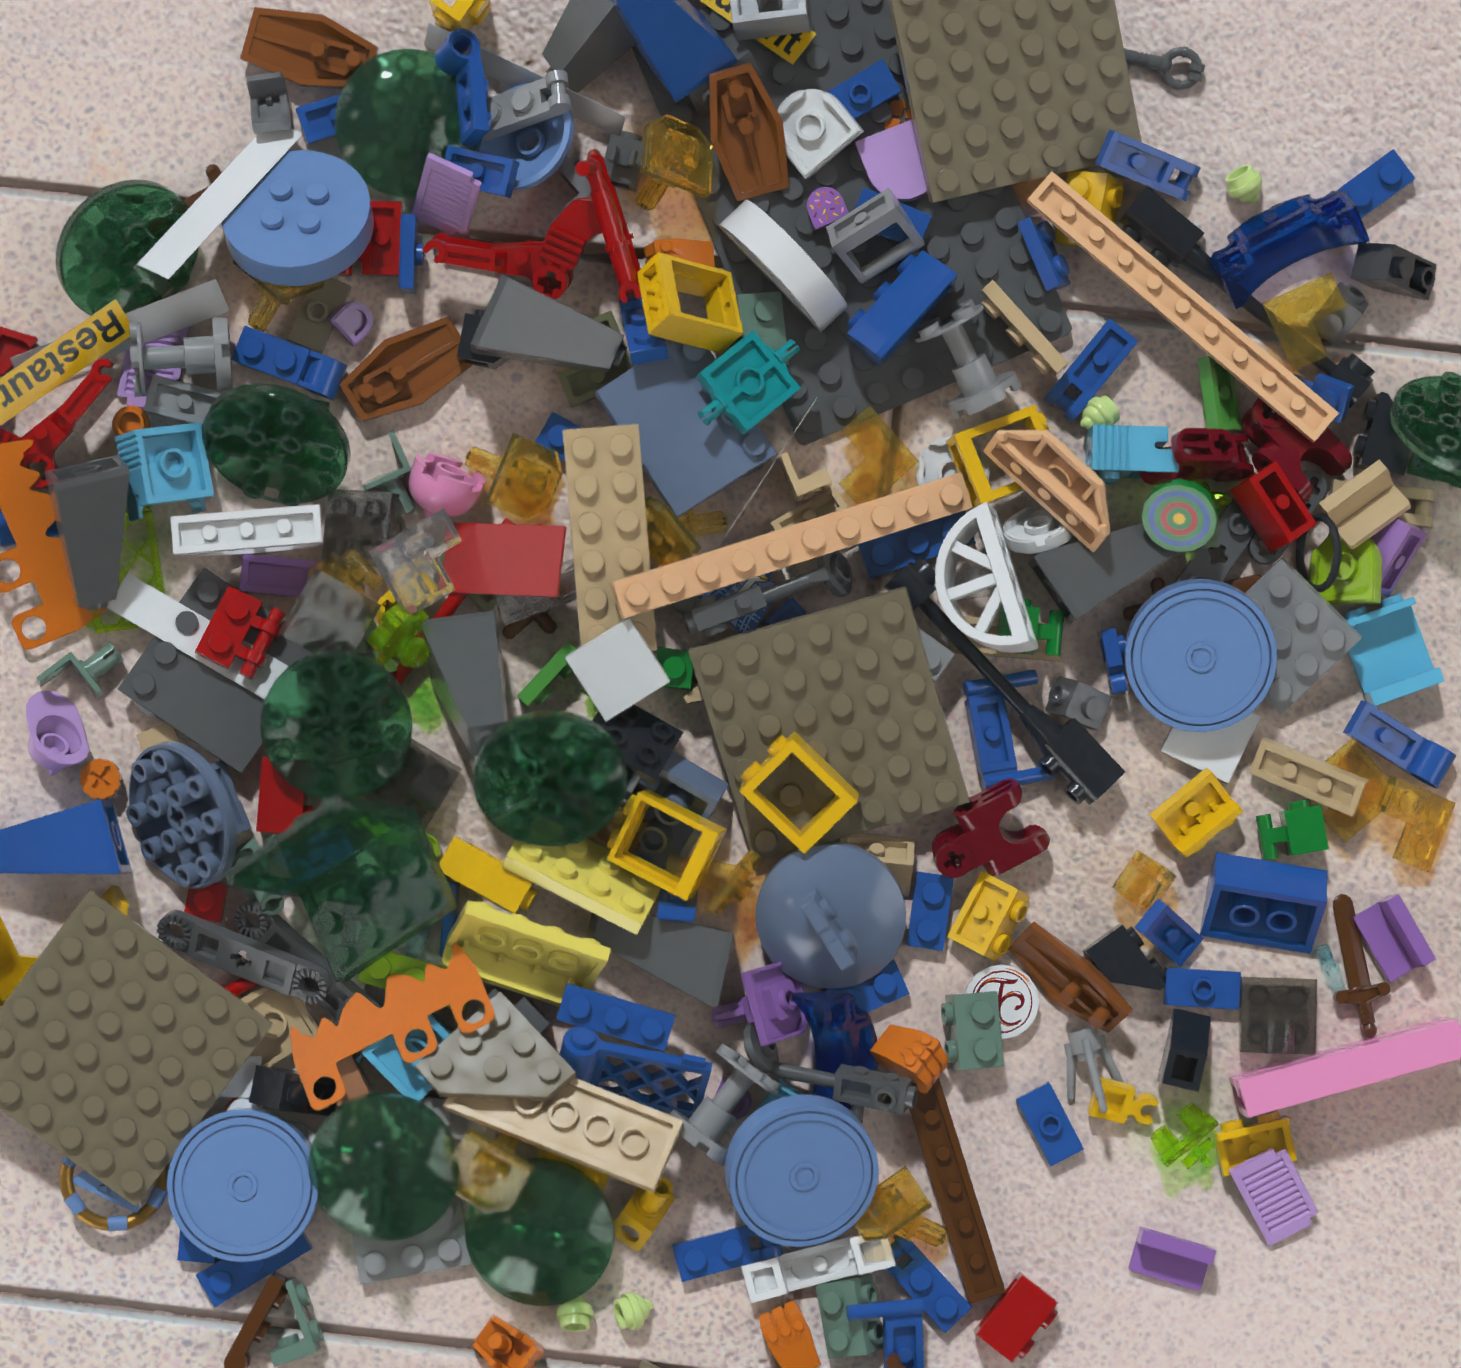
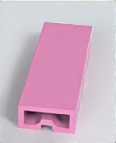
M1442 1017L1374 1036L1373 1038L1363 1039L1230 1076L1229 1079L1240 1114L1250 1118L1461 1059V1025H1459L1457 1019Z

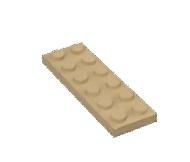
M639 423L563 429L581 646L624 620H621L610 583L651 570ZM654 610L630 617L650 649L657 651Z
M577 1078L570 1081L549 1101H533L532 1098H510V1100L481 1099L478 1096L456 1095V1097H447L443 1105L446 1111L652 1193L656 1191L684 1125L683 1120Z

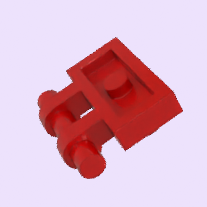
M370 200L374 218L373 232L368 246L356 261L362 262L363 276L399 277L400 219L403 203L402 201ZM352 265L339 273L338 276H352Z
M229 585L195 650V654L229 670L233 660L237 657L245 661L239 674L249 680H253L258 668L262 669L268 659L265 654L273 639H278L283 629L280 625L286 613L273 607L267 619H263L257 616L262 606V601ZM250 627L260 632L252 649L242 645Z

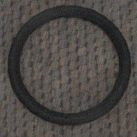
M1319 513L1312 515L1316 522H1324L1332 536L1333 561L1330 573L1326 581L1320 585L1313 584L1309 580L1304 564V546L1308 531L1298 537L1296 564L1298 573L1318 592H1324L1333 584L1338 575L1341 563V540L1333 520L1327 515Z

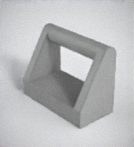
M889 188L826 227L832 248L861 284L925 245L910 218ZM897 222L909 238L861 267L851 250Z

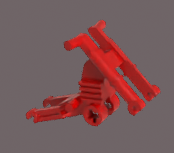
M597 149L590 150L587 154V159L578 162L575 167L578 175L587 176L591 188V197H580L573 200L549 226L544 241L527 240L525 242L496 243L452 236L447 232H439L423 247L424 253H428L433 247L438 249L439 254L434 257L435 263H445L494 271L499 274L527 277L531 280L535 291L555 300L561 297L571 285L574 277L573 270L578 265L589 239L594 235L603 233L606 243L604 249L609 252L620 287V300L626 303L629 300V295H632L633 292H635L637 299L641 298L637 272L641 268L632 242L634 236L633 233H629L616 188L611 183L604 158ZM549 272L556 273L555 279L560 281L557 286L551 285V279L546 277Z
M104 358L96 360L92 365L91 371L63 405L22 437L5 429H0V444L21 440H34L32 446L23 452L24 457L20 465L31 469L29 467L33 462L40 464L45 461L48 463L45 467L46 471L58 469L55 461L56 450L72 434L80 418L107 385L112 382V377L107 374L102 375L101 370L103 368H113L114 364ZM38 478L31 487L45 488L48 485L46 479Z

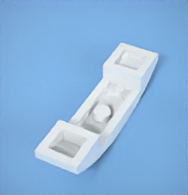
M885 1228L796 1249L772 1259L743 1265L741 1268L750 1301L754 1303L832 1280L896 1266L887 1229Z

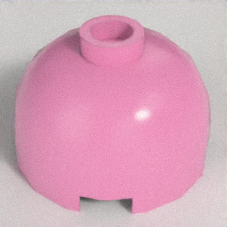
M418 453L411 467L409 489L415 502L424 508V515L435 520H443L445 516L457 517L470 511L481 496L485 485V478L478 471L474 472L473 476L460 469L463 462L436 453H428L426 459H423V456Z

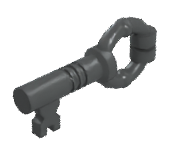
M1186 46L1173 48L1162 56L1148 55V53H1139V51L1124 48L1128 70L1131 65L1156 70L1161 75L1163 81L1169 87L1174 88V90L1188 89L1198 81L1202 82L1203 74L1201 73L1204 72L1205 64H1202V60L1195 51ZM1175 57H1187L1192 61L1189 69L1193 71H1189L1187 80L1174 79L1170 75L1169 71L1172 68V60Z

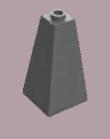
M570 0L542 55L551 66L546 72L548 73L553 70L566 71L569 80L568 88L579 93L633 48L635 43L611 0Z
M502 274L471 341L470 351L475 354L608 373L611 364L619 367L627 346L621 344L624 334Z
M119 455L44 472L74 600L79 608L85 607L87 611L107 607V601L115 600L117 596L130 476L128 465Z
M1143 523L1110 532L1094 553L1079 541L1041 552L1033 557L1028 564L1059 610L1064 611V617L1067 622L1071 624L1177 552L1164 549L1153 542L1144 530Z
M495 610L420 620L431 685L471 756L510 752L505 668Z
M594 913L591 914L588 933L594 934V940L598 941L602 946L611 948L610 952L705 1004L718 1008L733 932L688 922L659 920L657 916L648 914L640 931L635 935Z

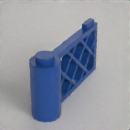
M578 1026L570 1028L565 1033L559 1053L576 1072L575 1078L655 1110L671 1113L675 1109L681 1114L690 1117L704 1099L712 1070V1063L706 1062L704 1057L684 1054L681 1057L601 1041L593 1030ZM606 1056L622 1058L625 1062L613 1066ZM649 1064L657 1065L662 1070L650 1073L644 1066ZM634 1070L640 1076V1078L628 1081L622 1074ZM692 1072L701 1074V1076L688 1081L681 1073ZM612 1078L619 1086L608 1087L599 1085V1083ZM671 1078L677 1085L666 1089L660 1081ZM650 1086L656 1093L651 1095L640 1093L638 1089ZM686 1093L694 1102L679 1101L675 1097Z

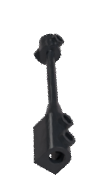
M1146 186L1120 218L1119 222L1124 225L1121 230L1138 244L1142 240L1153 249L1150 254L1166 268L1171 263L1176 268L1179 267L1210 284H1215L1325 375L1355 385L1349 409L1373 382L1374 379L1371 376L1375 371L1355 354L1352 353L1348 358L1344 356L1336 364L1222 272L1223 269L1197 244L1205 233L1149 187Z
M918 559L914 564L909 562L884 588L887 591L906 586L913 611L919 607L1020 715L1019 718L1038 746V751L1043 755L1038 761L1043 771L1051 777H1055L1059 773L1069 783L1064 788V792L1076 804H1081L1084 800L1089 805L1095 802L1125 773L1122 767L1075 717L1059 725L1038 707L1030 704L929 597L936 590L934 586L936 584L935 570L921 559Z

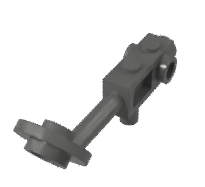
M839 551L817 557V569L761 589L760 585L720 600H717L715 594L701 598L694 602L695 609L682 614L689 635L704 631L707 637L717 635L728 630L726 623L763 610L767 607L766 603L823 582L834 596L843 597L849 594L852 589V570L850 564Z
M754 1022L747 1024L744 1028V1049L746 1055L760 1071L784 1079L834 1089L833 1100L849 1103V1110L860 1122L863 1121L864 1107L904 1115L908 1108H915L918 1087L911 1086L912 1078L902 1077L892 1072L883 1073L868 1070L863 1066L854 1067L841 1064L834 1074L779 1062L776 1042L760 1046Z

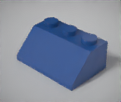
M923 250L917 257L911 253L897 268V271L900 273L899 277L892 284L885 281L871 298L876 302L868 311L865 312L861 308L846 324L850 328L847 333V339L878 367L883 365L955 285L957 274Z
M1216 852L1208 878L1200 935L1311 954L1327 903V871Z

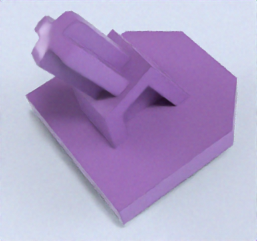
M781 962L743 972L741 977L747 996L742 997L741 1000L718 1005V1008L713 1007L712 1020L717 1028L746 1021L748 1023L754 1022L760 1046L769 1045L802 1034L805 1031L810 1014L803 983L780 970L777 966L782 965Z

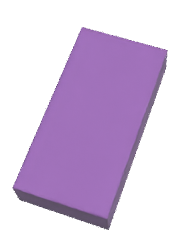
M243 554L239 590L246 593L315 599L319 562Z

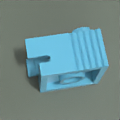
M201 422L136 429L115 437V442L118 444L116 448L119 450L117 454L128 465L130 472L126 503L130 522L143 519L142 509L148 505L187 501L192 507L191 514L206 511L204 499L214 496L209 463L206 458L207 452L204 450L206 447L203 444V431L200 430L202 428Z
M1093 424L1086 432L1085 465L1094 470L1105 484H1116V480H1120V478L1142 479L1139 472H1179V464L1174 458L1172 449L1156 448L1163 447L1168 442V427Z
M434 1013L427 1016L439 1045L453 1032ZM421 1029L410 1031L405 1038L407 1050L412 1053L422 1051L428 1042L427 1034ZM393 1034L366 1047L355 1059L358 1063H361L363 1058L366 1057L411 1103L410 1106L404 1109L407 1113L433 1089L415 1069V1065L424 1057L412 1063L405 1062L402 1059Z

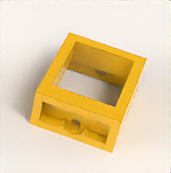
M657 252L637 272L649 335L723 353L743 334L731 272ZM677 291L704 298L708 320L681 313Z
M1035 404L954 434L945 441L957 472H962L973 506L972 509L985 502L991 504L1025 491L1017 482L992 490L972 440L1024 421L1027 430L1049 431L1045 416L1041 412L1038 413Z
M794 731L788 738L783 735L779 736L767 749L770 755L761 764L754 761L742 773L740 777L744 781L739 792L805 854L857 803L859 793ZM792 752L836 794L801 830L757 789Z
M649 789L640 791L637 795L632 794L623 810V814L627 815L622 828L617 827L608 841L607 847L611 851L607 860L685 901L693 898L727 829ZM649 805L702 832L681 878L628 851Z
M454 836L436 868L441 873L514 914H518L521 909L529 910L539 893L534 888L535 883L501 867L503 864L502 860L458 836Z

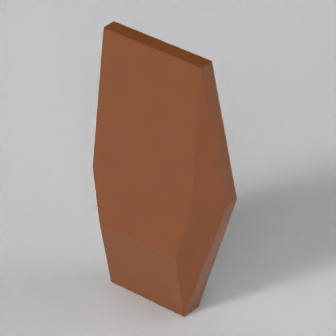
M254 7L240 59L271 73L282 72L285 79L303 87L358 89L364 86L368 88L379 48L323 14Z
M751 62L709 73L710 140L737 202L788 188L789 181L783 120Z
M449 316L385 339L339 384L340 389L361 423L422 405L473 365L458 362L457 352L461 336Z
M1033 921L1009 946V952L1053 1004L1085 1020L1092 1027L1109 1033L1132 1011V1007L1112 983L1090 961Z

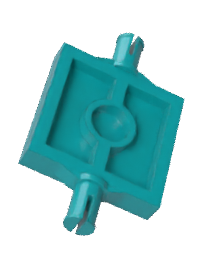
M753 330L703 369L696 378L710 394L712 402L697 414L699 419H701L710 411L712 413L702 423L709 425L711 421L723 413L729 417L744 435L801 389L789 374L785 364L791 357L799 353L798 345L786 353L796 342L789 339L775 351L765 345Z

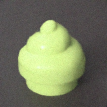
M1250 164L1238 167L1226 176L1225 181L1228 185L1226 190L1231 198L1239 199L1242 202L1249 201L1251 204L1258 202L1259 192L1262 187V176L1258 170H1254Z
M1103 395L1100 398L1095 396L1085 406L1080 425L1087 430L1093 424L1115 425L1120 420V414L1115 403L1108 396Z
M573 1291L562 1302V1305L557 1308L556 1319L560 1321V1328L562 1330L570 1332L585 1331L590 1328V1321L594 1319V1311L591 1304L585 1302V1298L582 1295L578 1294L577 1291Z
M631 1292L622 1294L620 1299L613 1302L614 1316L621 1329L629 1328L630 1330H636L641 1328L644 1320H647L649 1317V1311L654 1307L650 1300Z

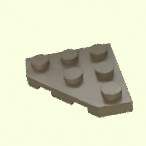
M501 992L490 1000L495 1011V1017L492 1022L471 1033H463L457 1028L437 1046L434 1052L426 1055L415 1065L416 1071L440 1097H456L457 1095L478 1096L481 1099L510 1100V1098H532L533 1101H549L576 1077V1072ZM483 1006L466 1022L476 1023L480 1021L485 1014V1007Z

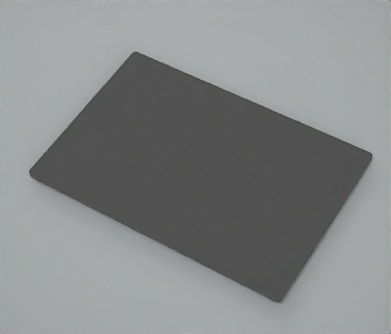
M807 0L810 29L816 35L793 65L756 39L737 41L733 24L708 6L699 10L731 51L741 44H744L749 49L763 74L759 78L777 111L781 103L792 93L804 89H819L828 92L881 59L884 60L902 90L899 95L858 118L856 122L864 132L809 179H805L786 156L789 187L745 199L763 210L807 253L833 283L848 306L820 333L781 292L786 341L792 339L796 342L788 351L796 345L800 349L799 353L789 359L787 369L792 378L801 387L794 395L782 403V406L793 432H795V437L801 445H808L957 382L952 372V368L957 364L942 334L917 343L915 337L919 334V325L881 367H878L847 339V333L850 328L846 324L861 308L865 312L868 311L876 302L871 298L885 281L892 284L899 277L900 273L897 271V268L908 256L861 284L832 248L826 227L815 231L807 211L809 196L813 191L821 187H830L838 191L844 200L848 212L854 210L863 187L879 193L873 188L867 177L855 142L886 130L884 125L891 117L890 103L892 101L903 99L905 105L910 108L888 0ZM635 45L632 50L725 271L731 272L736 295L780 291L718 227L745 200L737 202L710 140V112L701 117L688 96L675 102L643 60ZM906 108L903 109L902 117L892 115V118L901 120L900 124L904 123V121L912 120L905 118ZM1012 185L933 203L929 202L927 193L912 201H899L932 215L923 237L925 245L919 248L918 252L914 251L912 254L917 257L923 250L957 274L954 287L922 322L937 315L940 320L951 316L953 313L952 308L969 299H972L975 305H979L984 300L980 296L981 290L994 280L1049 342L1070 334L1072 326L1057 290L1046 291L1017 223L1026 218ZM875 235L851 251L861 267L898 244ZM984 309L962 324L977 355L985 353L991 367L1030 351L1025 344L1021 347L1017 346L1005 332L1008 328L1007 324L999 316L993 319Z

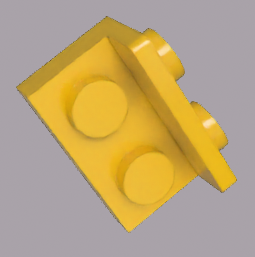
M981 871L947 937L993 962H997L999 957L1007 952L1011 944L1010 936L1016 924L1025 918L1029 908L1028 901L1030 896Z

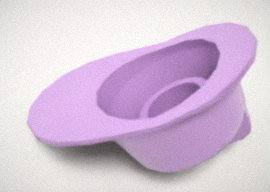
M46 690L31 696L26 705V719L30 732L28 750L32 759L38 765L46 768L50 776L56 775L60 770L70 765H77L86 760L89 747L77 707L67 697L58 692Z

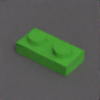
M1210 356L1197 359L1199 382L1204 403V419L1207 428L1224 429L1228 432L1242 430L1235 377Z
M567 641L517 697L529 708L534 702L540 707L554 692L550 685L559 676L566 679L573 672L565 656L575 651L576 648Z

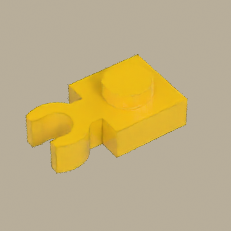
M1100 1077L1108 1110L1106 1113L1100 1111L1098 1100L1093 1090L1087 1108L1089 1116L1125 1124L1127 1116L1132 1115L1141 1124H1152L1151 1114L1141 1112V1109L1145 1105L1158 1107L1159 1102L1155 1095L1144 1092L1135 1096L1136 1089L1133 1084Z

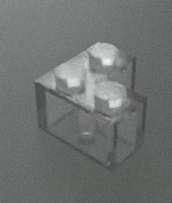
M444 508L419 520L368 551L405 617L430 606L456 590L437 557L462 542Z

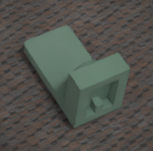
M296 1277L288 1279L285 1285L304 1338L299 1339L298 1334L295 1333L277 1340L278 1347L273 1348L269 1353L274 1367L317 1352L321 1348L319 1341L324 1340L318 1320H311L307 1306L311 1304L307 1287L304 1283L299 1284Z

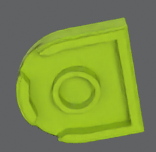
M1331 533L1319 545L1318 549H1314L1311 555L1309 580L1316 585L1325 582L1331 570L1333 561ZM1369 538L1352 550L1341 540V563L1338 575L1327 590L1319 592L1331 605L1381 604L1382 557L1376 543Z

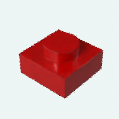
M215 883L199 889L188 888L184 912L201 919L222 922L229 885Z

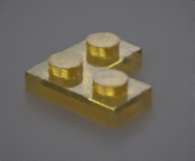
M1332 272L1262 303L1292 371L1327 357L1313 321L1347 306Z
M867 406L841 430L865 458L838 483L857 505L879 498L919 462L871 406Z
M1352 738L1324 761L1369 780L1358 810L1353 817L1330 807H1327L1322 812L1326 824L1343 843L1348 842L1402 795L1358 742Z
M1390 776L1376 811L1405 823L1392 858L1419 870L1430 872L1456 803L1403 779Z

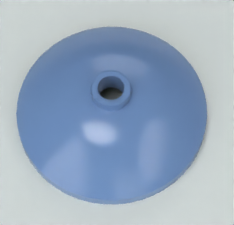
M528 83L514 86V87H512V88L506 90L505 92H507V91H509V90H512V89H515V88H517V87L526 85V84H528ZM570 110L489 141L481 139L474 147V151L510 158L520 162L513 190L532 188L548 179L565 160L574 135L572 111Z

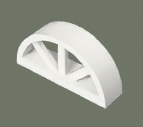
M745 200L718 225L820 333L848 308L842 295L817 264L771 217L751 201Z
M985 502L962 516L948 532L940 547L935 567V583L939 601L946 615L957 628L987 648L1008 653H1020L1038 649V643L997 511ZM978 531L981 532L987 555L966 546ZM960 556L993 571V573L954 587L955 571ZM997 585L976 627H972L960 611L957 599ZM1002 604L1012 633L1011 636L987 633Z
M320 504L170 517L173 554L250 555L299 550L323 544Z

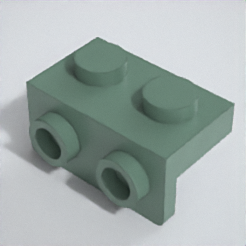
M781 291L736 295L743 334L730 345V348L753 330L765 345L775 351L787 342ZM789 360L785 362L786 366L789 365Z
M997 991L945 995L946 1003L941 1004V1018L943 1025H948L949 1040L944 1043V1051L948 1057V1063H951V1068L961 1071L1003 1067Z
M871 1274L815 1285L828 1359L869 1355L883 1349V1324L880 1318L848 1321L846 1315L847 1305L878 1302V1291L873 1283Z

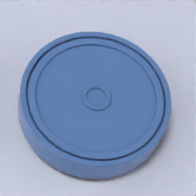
M297 150L286 152L221 224L228 250L241 269L251 276L271 284L302 286L327 280L350 267L362 255L370 242L374 218L367 186L361 175L351 165L338 157L323 152Z
M1189 579L1179 581L1159 590L1139 608L1126 635L1124 659L1131 688L1148 712L1172 727L1186 731L1207 732L1229 727L1247 717L1258 707L1267 695L1275 676L1277 648L1272 629L1264 613L1247 594L1221 581Z
M802 1094L774 1100L756 1110L741 1124L727 1150L724 1176L729 1196L738 1215L754 1233L779 1245L804 1247L821 1244L838 1237L862 1217L876 1191L879 1165L876 1150L869 1135L859 1119L849 1109L829 1098Z
M239 1108L224 1111L194 1127L176 1149L167 1177V1196L170 1210L183 1234L195 1246L207 1254L234 1262H250L265 1259L287 1248L309 1226L317 1210L321 1195L319 1162L313 1147L305 1135L285 1118L275 1113L255 1108Z

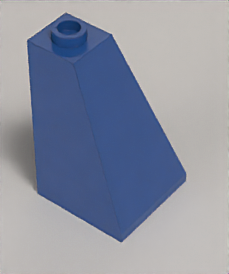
M611 0L643 60L675 102H678L709 81V73L727 69L738 62L736 56L706 17L687 0Z
M99 799L0 829V873L128 874L132 872L113 800Z

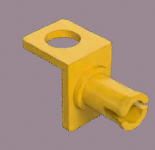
M661 1177L655 1193L638 1187L609 1228V1232L635 1251H640L675 1200L674 1196L671 1195L673 1193L671 1182ZM622 1225L634 1228L639 1237L635 1238L628 1235L623 1230Z

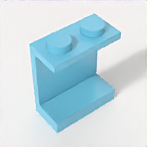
M1400 593L1381 600L1382 608L1368 613L1367 607L1364 606L1345 613L1347 621L1362 635L1361 640L1348 651L1364 698L1366 702L1373 706L1445 681L1440 667L1434 668L1411 607V605L1416 604L1414 597L1403 600Z

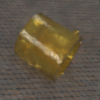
M1136 850L1111 888L1138 907L1148 911L1157 899L1162 900L1177 876L1149 856Z

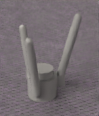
M1094 1027L1068 1033L1070 1043L1064 1044L1067 1056V1099L1073 1101L1075 1098V1055H1077L1078 1062L1087 1060L1100 1111L1106 1113L1108 1109L1095 1058L1100 1057L1099 1050L1113 1079L1120 1082L1124 1081L1107 1048L1105 1036H1099L1098 1029Z

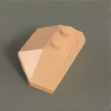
M999 430L994 434L983 452L1094 553L1110 534L1104 481L1048 430Z

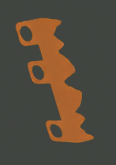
M21 440L0 444V509L17 544V547L0 553V562L10 559L15 561L20 567V575L14 582L5 583L0 580V592L6 593L34 582L43 602L39 606L15 615L12 619V627L21 646L27 650L37 648L80 630L107 609V607L98 610L87 611L85 607H78L74 600L60 538L45 535L47 529L56 520L50 495L31 490L30 487L38 480L40 473L20 465L24 457L23 452L32 446L34 440ZM29 617H39L46 624L45 634L37 640L28 639L22 632V624Z
M454 942L452 946L453 958L450 959L446 969L430 963L426 964L423 982L410 975L394 974L388 976L386 980L385 1002L382 1008L375 1006L362 994L356 992L343 1008L338 1026H335L330 1020L322 1018L315 1037L302 1035L297 1028L291 1026L290 1036L293 1061L313 1109L321 1110L345 1096L346 1088L337 1068V1062L393 1034L402 1059L407 1063L415 1062L434 1052L438 1042L427 1016L447 1005H450L459 1029L463 1033H471L493 1021L495 1011L478 970L457 943ZM470 1000H479L485 1007L483 1018L476 1023H468L462 1017V1009ZM415 1029L423 1030L428 1037L426 1047L418 1053H412L405 1047L407 1034ZM323 1076L333 1078L336 1083L334 1095L327 1100L318 1099L313 1092L315 1082Z

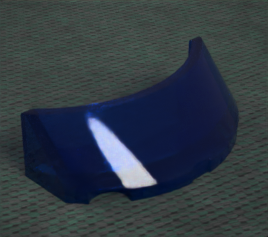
M1331 191L1326 196L1318 199H1313L1310 194L1276 204L1242 223L1227 236L1229 245L1219 251H1214L1210 262L1234 308L1237 310L1244 305L1246 300L1259 286L1289 265L1325 250L1348 245L1365 244L1370 239L1357 206L1344 191Z
M840 990L791 994V1001L803 1012L812 1032L815 1047V1070L835 1074L840 1065L844 1064L854 1067L863 1066L868 1070L878 1071V1062L870 1053V1049L877 1042L872 1020L867 1011L859 1008L855 1002L856 997L849 992ZM813 1085L812 1095L833 1100L834 1089ZM836 1101L849 1109V1103Z

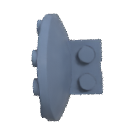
M167 741L148 747L132 764L129 781L130 806L126 810L127 819L135 827L141 842V852L147 861H153L162 873L182 887L199 889L215 884L223 879L229 872L235 858L237 834L252 828L243 805L236 795L234 783L224 762L220 760L209 764L198 752L189 746L179 742Z
M818 842L805 854L800 849H796L783 857L766 876L760 888L756 905L758 936L764 950L773 963L781 962L782 965L777 967L788 976L804 984L819 988L835 989L850 987L878 974L887 966L898 951L906 925V906L903 892L891 870L870 852L841 842Z

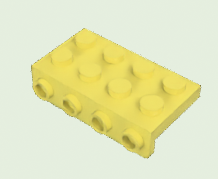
M534 811L531 813L501 866L635 935L640 931L662 889L607 860L611 850Z
M468 900L447 936L441 965L445 969L448 967L450 959L453 958L452 946L455 942L476 966L483 982L560 1007L567 983L590 989L607 964L611 948L602 946L598 941L591 938H579L567 934L559 927L543 926L531 922L523 915L507 914L495 910L487 903Z

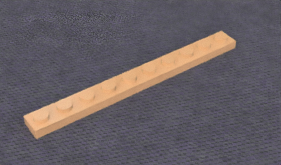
M1051 171L1027 199L1028 204L1312 443L1316 441L1339 414V412L1054 172Z
M962 472L620 579L610 583L622 620L971 509L973 506Z

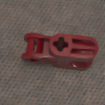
M1258 397L1252 408L1245 413L1241 422L1245 435L1259 448L1252 456L1253 465L1258 471L1277 461L1303 503L1307 504L1312 495V485L1302 472L1301 461L1315 463L1326 474L1337 476L1351 468L1352 455L1328 427L1312 443L1277 412L1273 413V409Z
M1184 428L1171 437V446L1156 447L1157 449H1172L1174 458L1179 464V472H1139L1143 481L1149 485H1163L1177 479L1192 482L1198 479L1215 480V482L1245 479L1254 473L1253 465L1246 461L1244 450L1249 445L1248 436L1244 434L1232 435L1224 429Z
M1011 778L1004 779L970 797L969 803L958 805L954 809L953 815L958 824L941 831L932 841L931 849L937 868L942 875L949 878H958L983 865L988 874L996 876L1005 873L1047 849L1050 837L1047 831L1038 825H1029L1018 831L1005 830L999 826L1004 814L1021 802L1022 788L1018 781ZM953 851L956 855L951 856L949 852Z

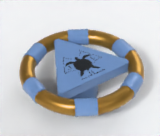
M66 1156L61 1161L59 1183L65 1203L79 1220L99 1230L112 1232L137 1227L150 1219L160 1209L167 1196L169 1163L156 1179V1184L147 1203L140 1208L139 1203L135 1207L85 1170L73 1178L74 1168L77 1164ZM74 1184L134 1213L111 1217L98 1215L86 1207L75 1191Z

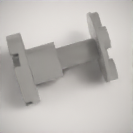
M972 299L952 308L953 313L951 316L940 320L937 315L922 322L919 325V334L915 337V341L919 343L942 334L957 364L952 368V372L963 393L948 403L955 419H960L964 415V409L968 416L1005 399L1007 396L1004 390L1008 387L1011 391H1017L1022 386L1015 371L1005 372L996 376L986 354L981 353L977 355L962 325L984 309L981 304L975 305Z
M212 317L213 336L184 337V345L145 348L141 322H129L131 344H137V346H130L131 367L134 369V373L140 372L139 375H133L135 397L147 396L146 370L186 367V375L216 373L218 392L233 390L228 318Z
M722 1043L716 1052L735 1067L730 1077L713 1100L705 1096L690 1118H687L675 1109L669 1115L683 1120L684 1125L680 1132L682 1138L694 1147H698L706 1152L708 1157L724 1166L728 1148L720 1140L736 1119L731 1114L733 1109L753 1082L774 1096L778 1094L782 1086L770 1076L758 1070L747 1058Z

